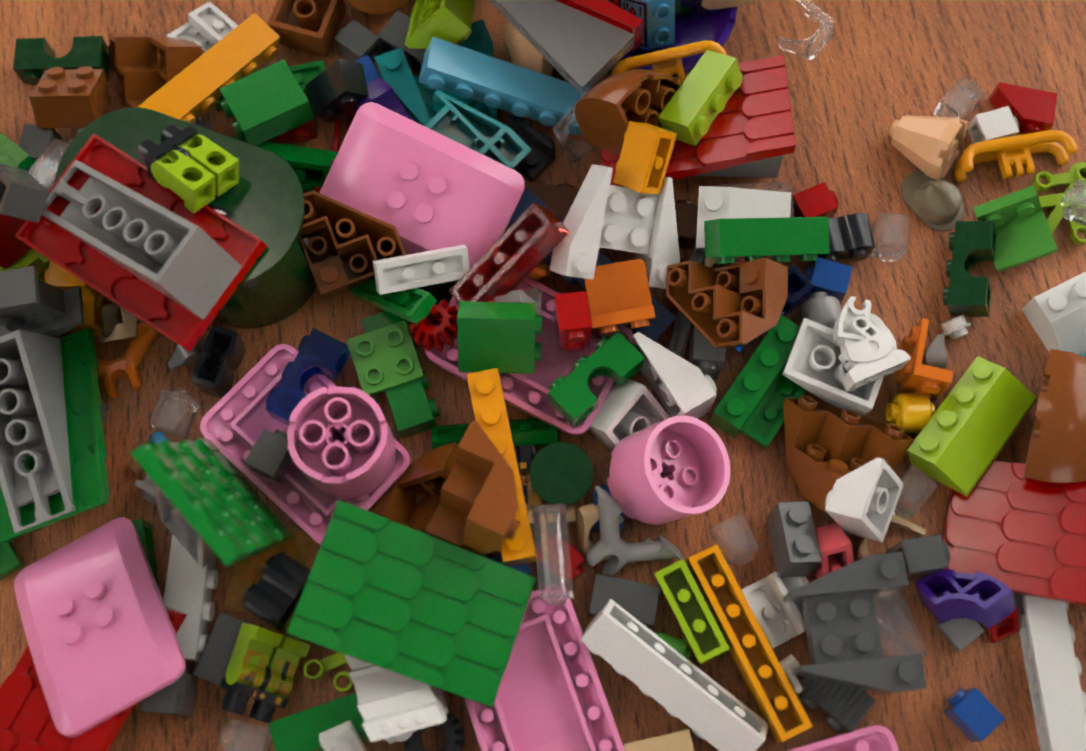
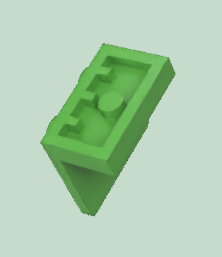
M1034 185L973 207L978 221H994L998 235L995 261L993 262L997 272L1011 269L1058 251Z
M405 321L346 340L362 391L370 395L376 403L381 402L378 393L424 377Z

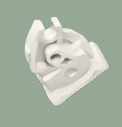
M854 296L848 299L834 324L833 343L840 346L841 355L839 359L843 367L848 371L842 379L846 393L902 369L911 359L906 351L897 349L895 338L878 316L870 313L871 301L865 300L862 304L863 310H857L853 305L856 300Z

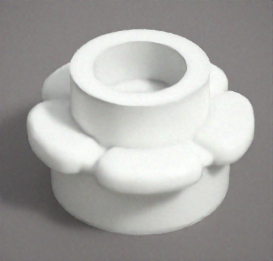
M964 314L940 324L943 329L942 334L944 336L949 335L951 340L968 333L966 327L970 326L971 322L966 321Z

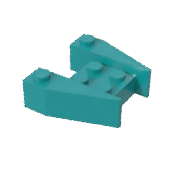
M483 19L473 22L471 24L472 32L463 43L458 42V45L494 57L493 42ZM402 47L375 56L377 70L382 79L393 88L397 98L412 119L425 126L441 110L432 101L434 92L437 89L419 82L420 75L413 76ZM438 89L497 120V108H491L484 103L460 98L454 93Z
M438 89L434 92L432 101L441 110L425 127L482 155L491 157L493 160L511 169H514L532 150L510 127Z

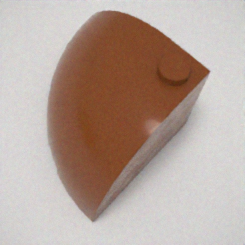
M641 69L624 71L602 80L591 88L575 106L576 121L587 144L620 156L624 134L629 121L648 123L662 128L658 116L683 82L665 73Z
M1051 349L1044 372L1046 379L1044 378L1036 407L1035 417H1037V421H1035L1032 437L1030 438L1024 477L1047 482L1086 481V357L1067 351Z

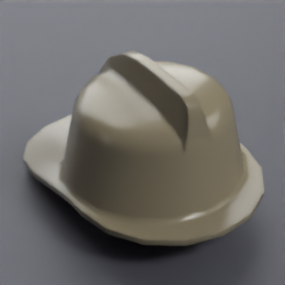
M915 171L903 180L901 186L903 200L929 228L937 231H949L955 228L956 221H962L964 204L959 189L953 183L945 181L943 178L939 181L925 175L922 171Z

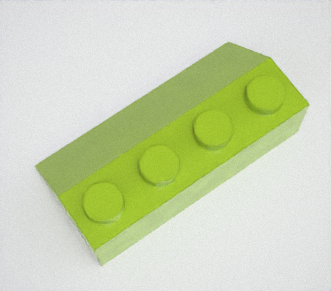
M415 0L404 45L412 49H427L432 37L453 44L457 42L463 43L472 32L471 24L474 19L475 0Z
M977 356L907 449L912 469L968 497L1037 402V397L1006 368Z

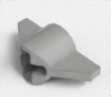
M937 334L924 351L922 364L942 369L946 368L947 351L945 349L944 334Z
M198 341L190 352L177 344L176 350L168 362L170 370L172 371L182 365H190L197 362L204 354L205 341Z

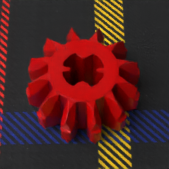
M444 299L438 305L435 303L427 317L418 324H410L409 328L411 333L414 334L415 342L418 345L423 344L425 350L429 352L436 346V349L442 353L443 345L445 344L454 348L452 338H458V309L454 305L449 307L448 301Z

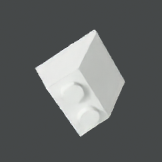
M629 379L621 387L617 383L612 387L592 421L589 430L600 443L613 451L614 447L626 436L666 420L670 416L645 385Z
M877 457L835 481L833 489L827 494L825 511L846 533L883 543L904 483L884 459Z

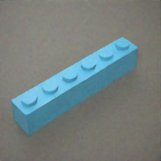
M432 37L424 54L419 82L427 84L433 89H442L454 93L460 98L472 99L484 103L491 108L512 112V114L518 117H527L539 121L545 126H554L566 130L570 134L583 136L575 117V106L582 96L570 83Z

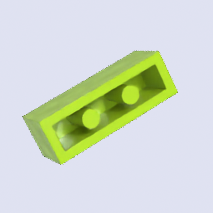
M706 50L658 116L662 128H669L677 133L678 141L696 146L702 136L708 132L710 125L717 115L724 110L727 101L742 83L743 76L737 58Z
M681 559L654 573L699 664L728 651L730 648L685 560Z

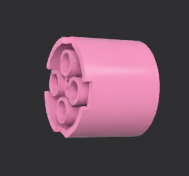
M325 386L304 397L291 413L287 434L288 451L295 464L318 490L332 497L349 499L366 495L385 481L395 460V440L381 408L370 395L352 386L351 388H326ZM339 434L341 437H345L346 440L340 443L334 438Z
M674 416L623 438L611 453L610 478L607 479L610 494L620 504L622 512L627 517L647 524L661 525L708 511L717 505L728 488L730 461L724 443L709 425L694 417Z

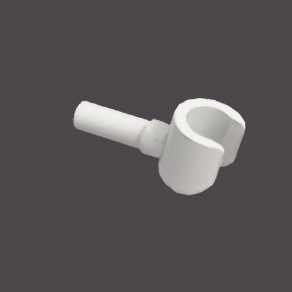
M790 654L779 663L795 693H801L803 690L793 670L799 667L800 664Z

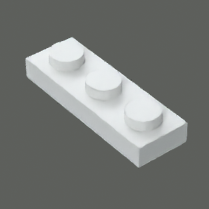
M464 244L373 261L376 289L380 295L471 277L468 249Z

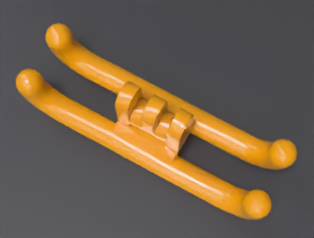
M712 40L699 41L625 58L612 68L610 76L652 65V70L668 74L672 77L678 74V79L684 82L685 74L682 58L705 53L706 50L723 55L727 54L725 49L717 42Z
M1047 130L976 142L963 150L961 157L956 161L954 177L957 182L962 183L967 179L966 172H971L974 164L996 160L998 161L1003 179L1011 178L1012 171L1015 177L1023 176L1024 171L1026 175H1033L1035 173V166L1031 154L1049 152L1055 156L1059 165H1066L1069 161L1068 154H1075L1078 147L1073 137L1061 130Z

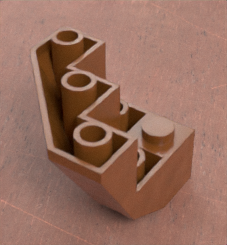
M314 190L304 194V219L298 238L323 299L347 291L375 278L373 261L406 255L395 226Z
M768 258L717 269L689 260L667 266L666 296L715 348L721 349L744 345L777 325L788 297V267Z
M801 395L799 398H785L783 403L786 462L802 496L823 512H826L825 501L827 494L833 489L837 479L877 457L884 459L893 470L907 454V449L914 441L898 425L884 423L862 416L852 410L831 406L809 396Z

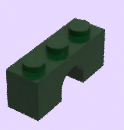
M102 36L73 37L72 49L68 54L59 58H55V52L45 38L16 39L13 70L24 84L36 86L44 72L53 67H62L64 70L78 69L85 66L92 67L93 69H104L106 81H109V47Z
M956 221L955 232L950 233L949 249L953 250L952 260H947L946 276L950 280L949 287H945L943 290V305L948 306L951 316L964 314L965 317H989L992 294L989 278L972 276L969 274V271L979 262L995 261L998 234L994 221Z

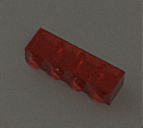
M533 202L451 288L450 293L458 304L460 301L494 302L495 297L514 290L570 231L553 210Z

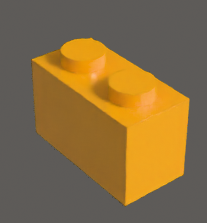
M629 121L624 134L620 157L616 164L613 182L639 193L660 194L677 133L648 123Z

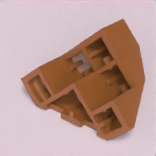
M108 32L112 71H118L120 82H116L120 105L125 104V108L138 107L205 52L202 46L193 41L172 37Z
M472 420L458 445L456 462L441 489L440 503L425 530V534L481 555L501 550L506 539L512 541L520 521L515 520L518 511V500L514 472L481 426Z
M453 442L430 450L410 465L407 471L369 511L425 533L440 503L441 489L456 462L458 445ZM492 552L481 554V556L490 560Z

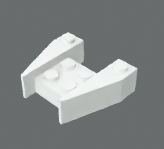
M592 164L555 238L550 271L564 276L593 279L599 248L636 253L635 259H642L645 262L649 287L666 289L667 266L680 263L672 178H664L660 194H644L626 187L610 185L613 168Z

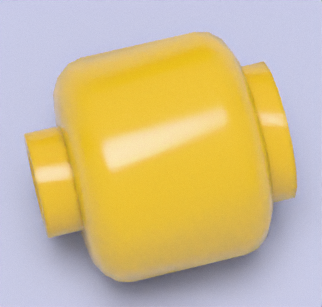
M899 393L895 395L891 403L887 404L885 415L887 421L902 427L905 430L904 433L919 434L934 415L936 409L934 404L925 395Z

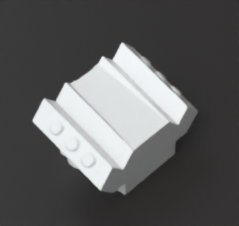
M345 655L352 669L349 675L355 687L358 699L357 707L365 720L361 725L371 742L385 739L390 745L396 741L402 742L410 738L419 729L446 721V714L449 713L442 689Z

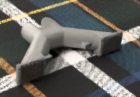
M600 486L595 487L598 493L601 539L587 553V562L590 565H596L605 556L612 555L604 564L602 573L605 576H613L628 562L684 559L679 548L673 546L662 535H659L654 541L649 537L644 542L627 543L620 537L619 524L624 520L620 515L622 513L620 504L612 495L603 491Z

